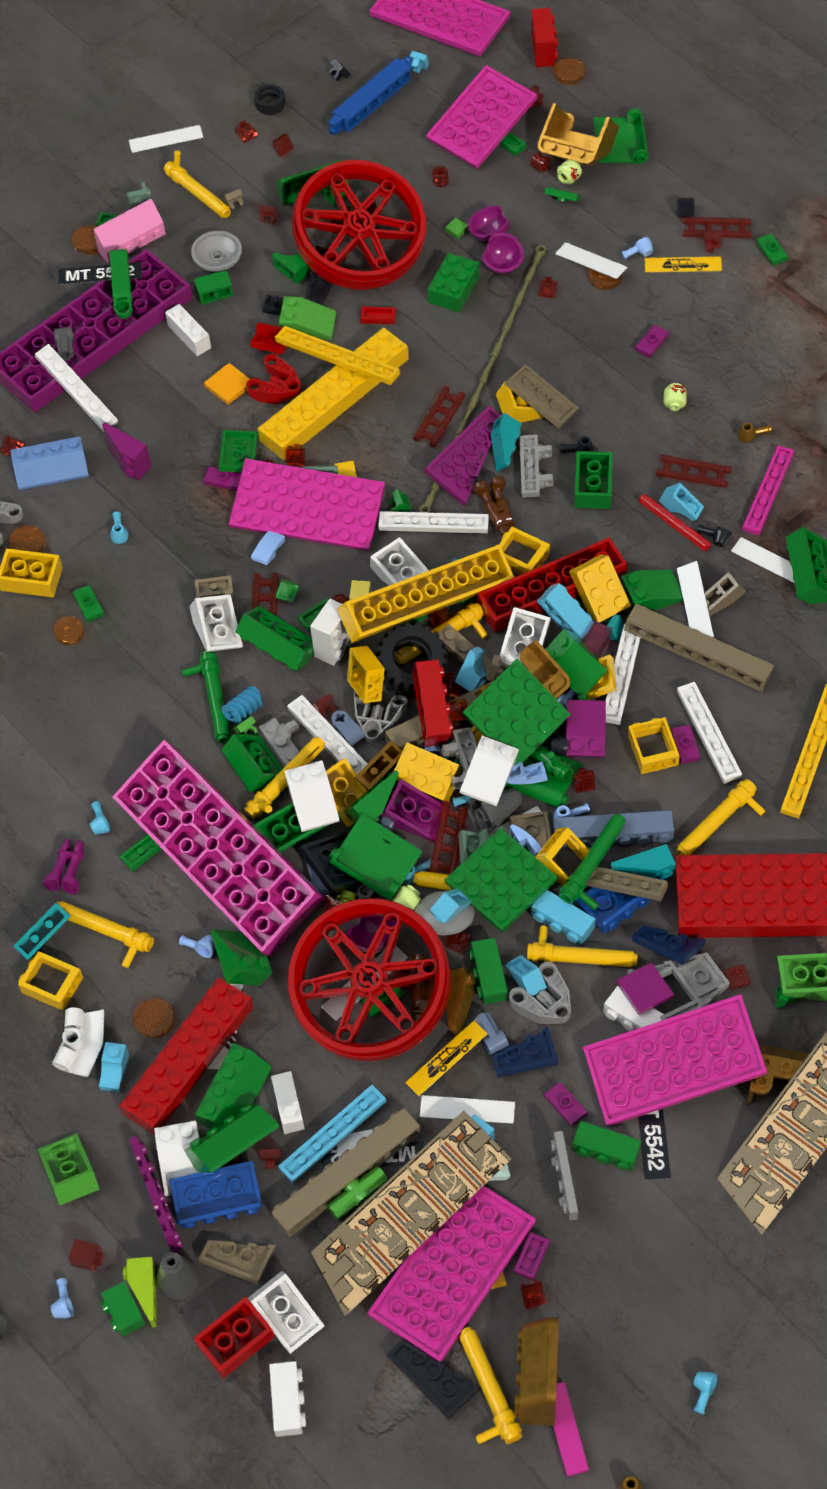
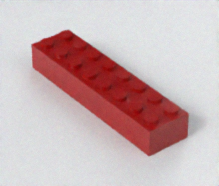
M606 538L479 592L478 604L482 607L484 617L493 632L496 633L508 628L514 607L536 614L545 612L537 600L552 585L560 583V585L567 589L568 594L573 599L580 597L569 571L600 554L609 556L620 580L622 575L627 574V563L611 538Z
M218 977L119 1105L122 1114L153 1135H155L154 1128L164 1127L254 1008L252 998Z

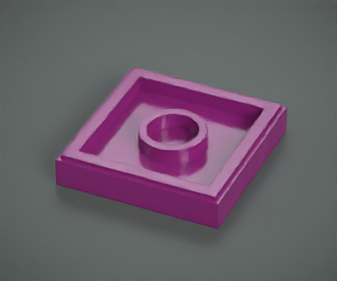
M652 963L618 979L616 983L638 1015L674 997L673 992Z

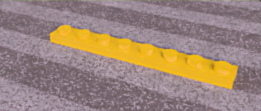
M284 326L275 336L276 342L388 385H391L400 375V370L396 367Z
M827 684L825 685L780 811L782 814L797 819L800 818L827 742Z

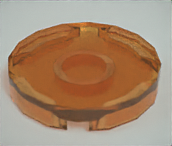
M575 58L561 59L554 66V77L562 84H576L577 81H582L585 77V65Z
M83 226L74 232L72 243L78 252H85V254L98 252L93 230L97 226Z
M589 269V281L595 288L610 290L621 283L622 274L616 279L594 269Z
M23 526L11 534L9 547L14 550L41 553L45 547V537L37 527Z
M158 998L142 1002L136 1008L133 1015L137 1031L148 1038H160L172 1029L175 1021L174 1012L170 1004Z

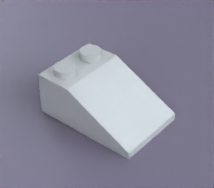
M400 537L370 556L371 569L389 586L429 571Z
M231 595L195 598L189 607L193 624L206 651L242 648L241 637L235 633L238 624Z
M514 607L500 652V656H502L500 661L507 665H510L516 659L520 661L521 651L534 640H537L543 646L551 618Z
M482 736L460 793L497 807L515 765L519 749Z
M323 761L284 771L301 832L340 822Z
M196 1121L154 1128L165 1196L172 1195L169 1179L199 1173L196 1172L184 1151L190 1147L189 1143L200 1138Z
M282 1271L247 1298L273 1329L274 1335L289 1354L324 1327L286 1273Z

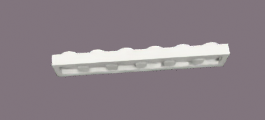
M49 344L35 353L36 359L103 432L102 424L104 422L111 426L118 423V419Z
M380 511L379 531L488 533L489 517L488 514Z
M626 624L623 627L614 664L617 690L607 693L606 722L617 725L621 724L641 639L624 631Z
M692 682L678 687L677 693L723 784L742 778V773L696 683Z
M303 695L287 705L288 710L314 738L319 736L326 743L324 748L337 762L346 758L356 774L367 765L363 758Z

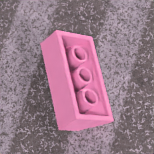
M151 199L93 229L98 252L108 264H110V250L127 248L129 254L166 234L164 222Z

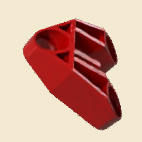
M268 354L264 358L265 369L271 375L269 382L251 378L246 383L248 395L262 403L278 405L296 397L301 392V383L295 370L276 354ZM273 361L275 364L269 365L268 362ZM250 386H257L258 388L251 389Z

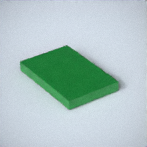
M223 430L219 471L242 473L245 458L256 460L258 432Z

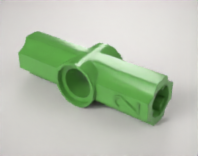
M376 1166L361 1179L351 1181L345 1187L343 1193L327 1204V1208L335 1219L339 1221L354 1208H359L374 1192L388 1181V1178L381 1168Z

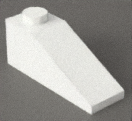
M291 1071L271 1076L284 1134L304 1130Z

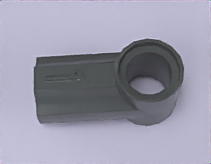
M72 327L54 329L58 355L64 361H68L74 357Z

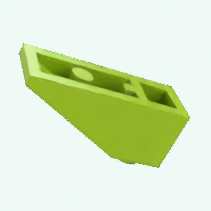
M153 1257L127 1259V1266L123 1267L124 1280L128 1281L151 1326L157 1327L155 1261Z

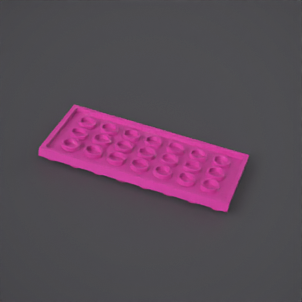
M378 0L371 8L370 16L481 56L509 19L510 11L480 0Z
M245 458L229 526L261 533L272 531L289 538L370 551L385 482Z
M741 994L583 1047L607 1126L615 1125L768 1074Z
M483 1186L403 1261L367 1313L368 1316L426 1353L432 1359L442 1362L460 1336L461 1330L466 1327L535 1225L536 1219Z

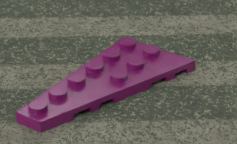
M490 405L424 470L429 477L463 506L467 503L470 492L491 446V431L495 420L501 416Z
M137 1136L133 1137L129 1141L171 1252L181 1255L179 1249L183 1246L158 1179L153 1180L151 1173L155 1171L151 1160L146 1161L144 1157L145 1154H148L144 1142L139 1143Z

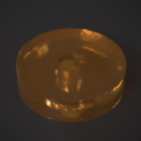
M75 617L61 618L54 625L55 638L63 645L76 644L84 635L82 622Z

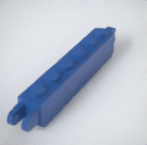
M409 56L402 60L396 58L361 89L357 90L355 94L346 99L342 105L333 111V117L328 122L330 126L329 132L335 135L341 130L351 131L409 82L410 71L413 68L411 67L413 59H410Z

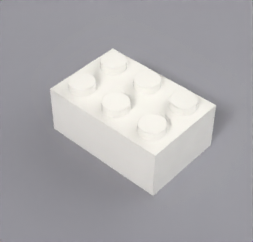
M329 599L310 628L314 656L334 666L338 660L342 659L344 650L352 642L337 611V608L342 604Z

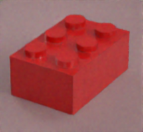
M551 8L531 9V35L536 67L555 66V59H558V51L555 49L558 47V38L554 37L556 36V25L553 26L555 24V16L551 14Z
M244 1297L193 1339L197 1348L220 1377L224 1379L275 1338L273 1329L247 1297Z

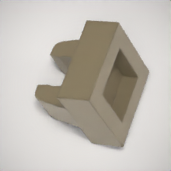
M240 189L225 194L223 197L224 203L230 207V210H234V202L238 203L239 207L243 205Z
M494 654L487 672V680L493 681L495 677H498L508 667L507 664L500 661L502 656Z

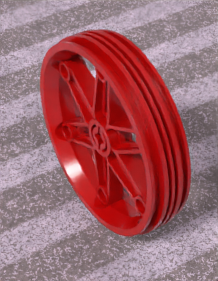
M347 160L324 167L315 173L302 187L294 204L292 234L302 259L321 278L344 288L357 290L375 289L398 280L415 264L422 251L426 236V216L419 195L412 185L396 171L375 162ZM345 180H365L380 186L361 204ZM329 185L339 210L307 209L312 198L321 189ZM340 192L345 193L355 210L348 212ZM394 193L405 204L412 222L380 215ZM379 196L383 199L373 214L370 215L366 210ZM319 219L344 220L343 225L321 222ZM375 224L399 228V231L375 229ZM306 228L338 234L324 257L312 245ZM348 234L352 240L338 254L335 251ZM370 237L378 255L377 258L373 256L364 239ZM379 239L412 240L404 255L390 265ZM358 246L373 268V271H355L337 265Z
M382 899L349 901L335 906L319 916L299 939L288 970L290 1002L298 1021L314 1041L329 1052L357 1061H378L392 1058L419 1044L439 1022L446 1008L451 987L448 956L432 926L410 908ZM368 916L384 917L365 955L338 927L356 918ZM397 920L395 926H387L389 921ZM402 923L414 930L423 939L433 959L390 962ZM337 930V934L334 937H328L330 931ZM385 934L390 935L382 961L379 963L374 961L373 958ZM325 937L347 970L305 980L309 959L318 943ZM343 942L361 961L354 968L338 946L339 943ZM427 966H435L432 972H425V968ZM417 969L418 971L417 974L389 980L387 973L389 971ZM364 973H366L367 976L372 978V981L375 984L374 986L371 984V982L366 980ZM350 978L351 987L321 990V985ZM435 978L430 1002L424 1013L415 1023L392 989ZM314 986L311 993H305L306 987ZM384 991H386L401 1013L397 1018L377 998ZM348 996L336 1036L330 1034L319 1025L308 1007L307 1000ZM357 996L366 998L354 1024H348ZM373 1004L402 1033L397 1037L379 1043H354ZM405 1022L412 1023L408 1030L402 1029V1025ZM343 1033H351L349 1039L341 1040Z

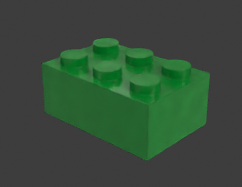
M448 253L428 287V303L460 313L480 277L479 262Z
M576 452L574 508L611 509L613 452Z

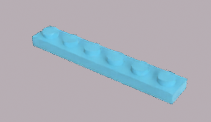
M373 1085L368 1087L278 1166L279 1170L293 1184L386 1103V1098Z

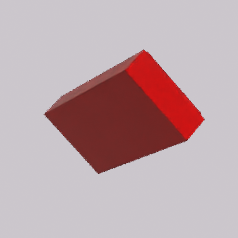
M362 306L361 324H395L396 307Z

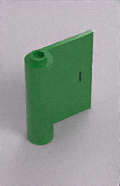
M634 108L627 112L626 118H611L620 128L610 153L599 160V163L641 164L649 159L642 111ZM593 117L595 137H599L607 117Z
M529 756L523 762V766L525 767L539 762H537L534 758ZM560 756L563 762L569 763L573 769V775L568 781H559L554 777V774H550L545 770L547 781L532 784H508L507 782L505 787L514 788L523 795L556 808L562 805L565 806L569 798L566 795L567 790L583 764Z
M362 813L342 846L338 849L334 848L329 858L332 865L391 901L423 851Z

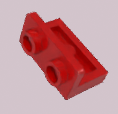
M258 322L256 334L250 341V347L271 351L275 354H283L288 346L276 342L275 336L283 327Z

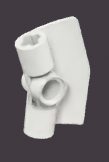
M68 1008L65 1010L63 1042L52 1062L54 1067L75 1075L89 1076L103 1046L104 1009L84 1013L80 1008ZM77 1037L75 1042H69L71 1038Z

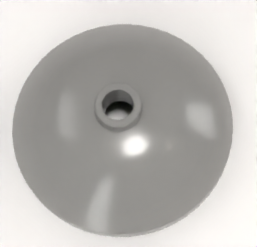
M225 231L205 233L196 239L191 248L194 263L207 271L226 270L234 266L242 254L239 239Z
M446 891L434 892L422 898L416 906L415 912L432 926L437 935L459 933L473 922L475 910L470 905L457 914L451 922L445 924L443 922L440 923L433 917L430 909Z

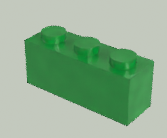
M490 938L471 942L472 950H468L470 962L475 963V968H472L474 978L479 981V986H476L478 998L483 999L484 1005L507 1001L508 991L496 939Z
M580 1121L573 1141L572 1151L580 1157L589 1156L595 1158L599 1163H610L616 1165L620 1170L633 1171L641 1148V1140Z

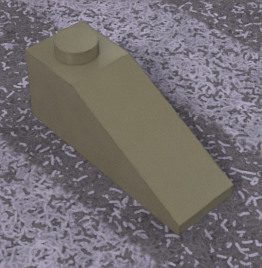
M729 572L704 593L709 617L733 604L747 592Z

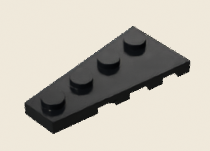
M315 245V249L324 257L328 249ZM345 257L337 266L343 267L347 257ZM311 270L305 299L323 306L334 284L321 278Z
M403 1339L387 1354L390 1361L448 1420L480 1390V1386L468 1381L464 1376L445 1367L444 1364L427 1356L426 1353Z

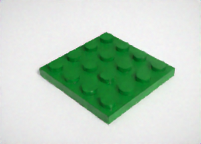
M518 659L512 662L462 712L485 737L519 749L515 765L520 762L523 763L571 715Z
M499 828L444 880L445 884L452 890L458 888L472 901L470 906L503 933L558 880V876L502 828Z

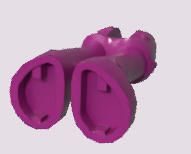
M66 838L57 852L58 858L54 868L43 880V886L46 889L58 891L61 885L66 893L77 894L79 892L80 884L75 877L78 865L84 858L83 841L77 840L74 851L70 852L71 839ZM66 861H68L69 865L61 881V875Z

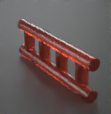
M683 218V224H688V230H683V237L751 238V231H746V225H751V218ZM695 224H705V230H695ZM712 225H722V231L712 230ZM729 225H739V231H729Z
M444 386L413 439L417 442L420 441L421 437L431 440L429 445L434 448L463 401L465 393L459 392L456 396L448 393L450 388ZM444 399L453 402L450 409L441 406ZM436 412L446 415L443 421L433 418ZM429 424L438 427L435 434L426 431Z
M667 455L660 456V462L665 463L663 469H657L656 476L723 488L728 487L729 481L724 480L725 473L731 474L732 467ZM671 465H682L681 473L670 471ZM689 467L699 468V476L688 474ZM707 470L718 472L717 478L706 477Z
M259 573L253 575L252 609L258 607L259 602L270 601V610L268 611L277 616L278 598H275V593L279 585L278 573H272V579H261ZM260 586H271V594H260Z
M443 801L429 871L436 873L437 868L448 871L447 875H450L457 868L460 853L458 833L465 828L468 809L461 807L460 812L449 809V801ZM448 816L458 820L456 829L446 826ZM444 833L455 837L453 846L443 843ZM441 851L451 854L450 863L439 860Z

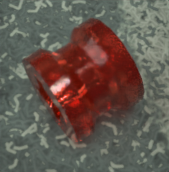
M536 152L532 157L530 166L538 168L540 172H545L549 167L550 157L542 156V153Z
M436 166L432 170V181L437 187H444L449 183V172L445 166Z

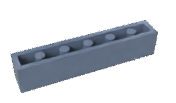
M672 810L620 814L626 819V824L613 844L628 845L630 843L647 844L657 841L661 843L673 841L674 825ZM616 814L554 818V833L558 828L568 827L588 848L594 844L608 821ZM564 843L561 849H569V846Z

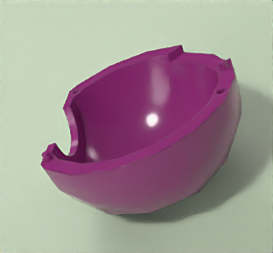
M488 206L473 214L469 219L468 228L473 237L481 242L488 243L492 234L507 233L510 224L500 206Z
M503 232L494 233L491 235L487 248L483 253L482 262L493 273L501 275L512 273L519 268L523 261L524 252L522 245L511 234Z
M361 917L358 924L351 926L348 930V938L362 952H367L384 917ZM391 920L388 922L387 926L393 927L396 925L397 921ZM385 934L376 953L386 949L390 935Z

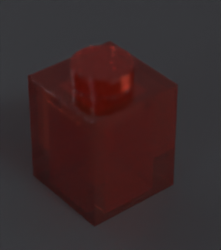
M75 1239L68 1260L71 1266L96 1272L97 1267L102 1265L104 1253L100 1245Z

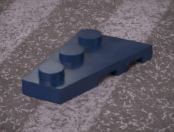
M644 925L632 935V942L682 965L702 949L706 941L704 938H698V940L689 939L688 935L681 933L679 936L668 934L667 930Z
M548 1026L535 1036H528L522 1043L518 1045L513 1044L492 1056L497 1078L558 1065Z

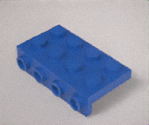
M592 887L585 893L598 903L597 908L593 910L579 898L575 901V904L582 911L594 917L595 925L605 934L609 930L613 931L622 920L629 919L638 908H644L650 899Z
M253 1161L218 1168L212 1173L199 1172L169 1179L178 1226L183 1225V1229L195 1227V1223L204 1221V1224L217 1222L216 1218L225 1216V1220L238 1217L237 1213L245 1211L246 1215L258 1213V1209L263 1208Z

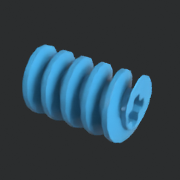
M249 686L226 705H223L221 711L225 718L235 724H240L241 720H245L252 712H256L257 709L262 707L261 694L256 687Z

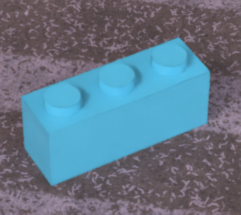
M560 583L550 586L537 600L562 630L571 631L580 639H583L595 625L591 616L580 607L578 601L573 599L568 594L567 589L560 585Z
M549 890L532 905L531 915L536 921L544 922L554 932L562 933L573 943L577 942L583 945L595 928L594 917L574 905L564 902L559 896Z

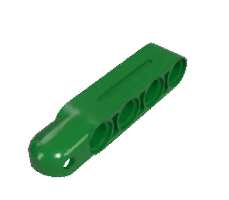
M127 248L109 251L114 310L116 316L120 319L129 318L132 314V293Z

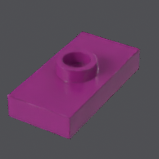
M653 325L636 345L635 351L650 358L669 336V332Z
M209 467L203 481L205 485L237 491L242 473L221 472L218 468Z
M690 725L672 728L671 734L677 747L681 764L699 761L700 754Z
M561 1082L544 1094V1098L571 1127L587 1115V1111Z
M530 1232L514 1268V1273L534 1281L550 1240Z

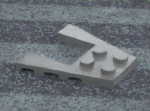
M707 952L694 955L684 965L670 960L665 961L662 965L654 966L662 978L673 974L692 1000L662 1015L660 1019L665 1020L707 1006L729 987L730 982ZM632 969L627 970V975L634 971Z

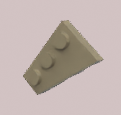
M208 1240L199 1257V1262L259 1285L276 1250V1245L257 1246L256 1243L243 1245L229 1241Z

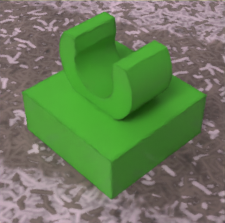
M252 716L232 728L236 734L241 732L242 734H247V730H251L253 734L257 733L256 727L252 726L256 722Z

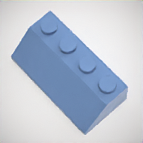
M81 436L11 449L18 490L89 477Z

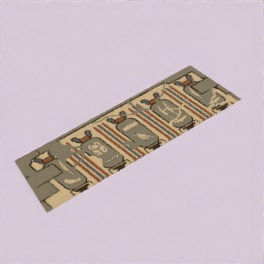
M827 1032L717 1178L761 1235L827 1148Z
M465 1111L460 1113L311 1252L345 1316L512 1159Z

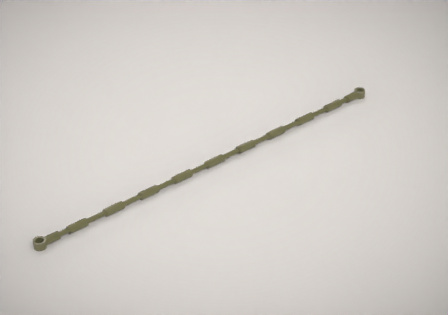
M544 245L536 247V255L532 261V267L528 270L524 279V285L518 293L511 314L507 317L502 328V334L490 355L491 359L487 368L482 373L478 388L467 407L466 415L457 429L456 437L466 429L469 416L474 411L481 389L486 384L491 372L490 369L494 360L498 357L502 348V342L514 321V315L517 309H519L525 296L526 288L534 276L535 268L541 258L546 255V247ZM435 481L430 495L427 496L424 505L419 508V511L422 513H430L434 495L440 487Z

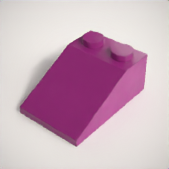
M104 422L102 426L108 448L125 475L139 481L152 467L147 445Z
M567 700V711L571 715L567 718L566 738L568 748L566 757L604 759L606 701Z
M400 779L395 782L383 813L378 818L387 817L394 822L395 828L433 842L450 808Z

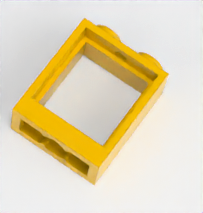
M511 527L508 532H505L500 542L511 571L518 575L542 566L550 555L549 543L515 527ZM512 540L536 551L528 564L504 553Z
M368 646L350 648L347 672L348 683L363 703L381 701L385 668Z
M666 717L654 718L648 722H638L628 726V738L641 775L679 765V753ZM661 732L668 752L643 758L636 738Z
M568 827L558 828L535 856L558 876L557 881L562 886L566 884L568 876L552 858L564 843L581 860L589 851Z
M38 951L35 957L33 956L30 959L26 972L20 976L18 986L21 993L64 1011L82 981L83 975L79 968ZM43 963L68 974L56 995L30 985Z

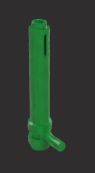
M204 651L199 658L200 665L183 669L182 673L184 677L199 672L202 673L206 684L215 739L218 743L222 744L229 741L230 732L227 718H225L221 711L222 706L225 704L219 677L220 666L218 665V656L214 651Z
M542 745L530 755L537 762H543L545 770L550 774H554V777L559 781L566 782L573 775V769L569 763L563 762L560 756L555 755L554 752H549Z
M616 814L611 817L575 872L569 875L566 884H563L560 889L559 897L561 900L572 904L579 898L593 910L597 908L598 903L583 891L587 886V881L624 828L626 819L622 815Z

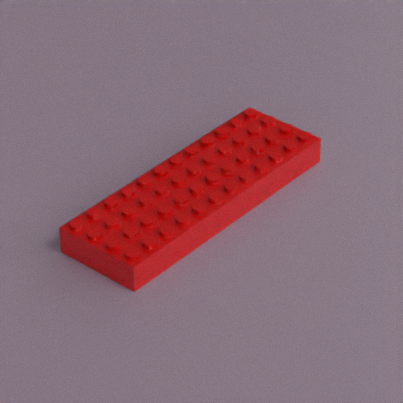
M827 853L675 855L678 936L680 933L688 935V938L827 936Z

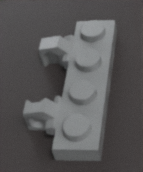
M538 435L520 436L522 498L540 497V489L553 486V474L542 475V473H539V460L552 457V446L538 444Z
M273 718L259 726V731L283 765L286 766L299 753L290 740L292 738L291 735L299 731L296 721H290L285 725V723L279 724ZM317 755L309 764L319 759V755Z
M471 727L453 730V741L450 744L442 745L441 752L443 758L445 756H456V758L460 759L464 771L460 777H452L454 789H461L477 748Z
M563 1131L554 1132V1140H551L552 1153L556 1155L551 1161L553 1169L561 1175L558 1185L560 1193H563V1197L559 1199V1203L564 1214L568 1213L569 1221L578 1219V1209Z

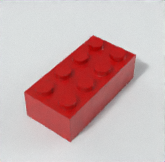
M439 660L416 662L412 676L424 747L445 745L449 738H451L453 723L448 719L450 705L449 702L445 701L447 687L446 684L442 683V677H444L443 666L439 665Z

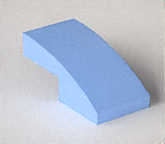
M268 531L256 546L251 559L268 565L275 558L276 550L285 542V536Z
M522 762L514 765L507 781L508 784H532L547 781L543 762L525 767Z
M514 824L510 825V836L524 848L526 847L535 857L542 849L541 846L525 830Z

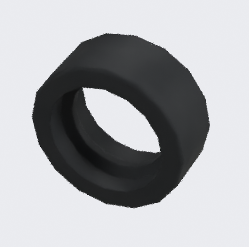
M267 84L259 87L255 92V105L260 113L273 115L284 109L286 104L285 94L280 86ZM269 96L279 98L277 101L272 103H265L261 101L265 97Z

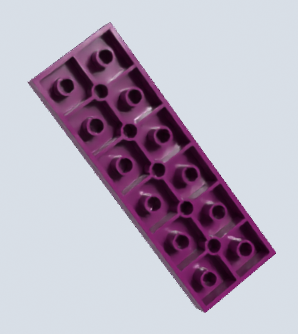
M145 249L129 261V263L141 262L142 277L130 279L132 314L129 318L120 319L116 316L112 280L100 281L0 352V383L31 411L37 412L66 391L35 357V353L47 344L58 354L54 329L72 327L74 357L65 362L82 379L166 318V311L178 304L183 306L192 300L190 284L149 250Z

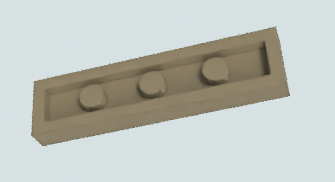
M450 624L439 633L438 639L444 641L445 648L463 663L469 651L476 648ZM483 654L482 663L487 673L491 660Z
M601 867L595 869L586 883L590 887L662 901L668 888V883L665 880Z

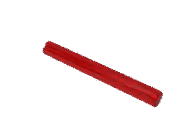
M647 494L640 496L639 503L703 551L706 552L710 549L711 542Z

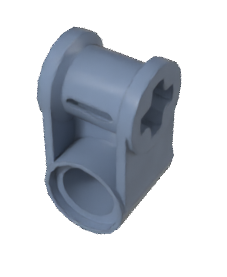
M338 710L332 714V727L350 746H353L365 737L362 728L345 711Z

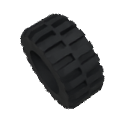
M404 622L402 627L400 624H397L393 627V630L388 629L384 637H381L375 656L385 668L383 685L386 684V689L390 692L392 690L396 691L395 695L406 694V698H412L413 694H415L412 674L400 670L393 660L395 651L402 647H416L426 655L428 661L439 660V665L443 666L445 672L448 662L447 649H444L445 643L442 639L439 640V634L436 631L432 633L430 631L431 627L427 625L424 628L420 626L421 623L415 622V625H410V622Z

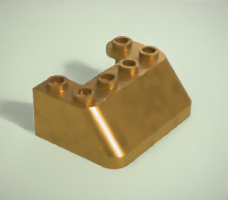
M553 103L538 142V149L543 154L565 160H573L590 166L610 153L620 128L611 118H606L598 138L572 131L575 124L574 116L564 112L557 104Z
M537 640L531 642L521 651L519 656L521 663L556 699L569 688V676ZM490 684L483 685L474 694L478 697Z
M769 1045L760 1046L759 1048L768 1074L751 1079L747 1104H751L753 1093L764 1095L770 1092L774 1077L791 1080L809 1056V1053Z
M549 1317L523 1324V1329H518L517 1364H521V1372H516V1386H520V1394L515 1393V1416H519V1424L555 1426L559 1318Z

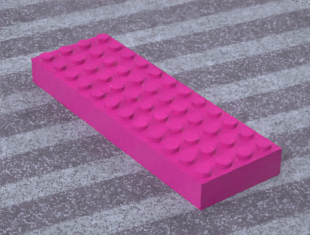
M165 739L112 796L264 954L272 956L324 899V896L182 752Z

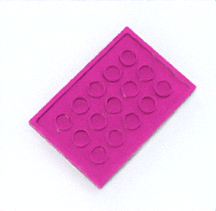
M486 65L428 132L426 138L478 169L536 101L537 94Z

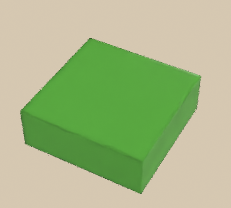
M457 218L445 227V232L457 239L469 230L468 225Z

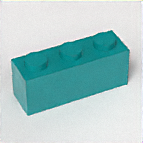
M56 902L13 947L28 960L71 915Z

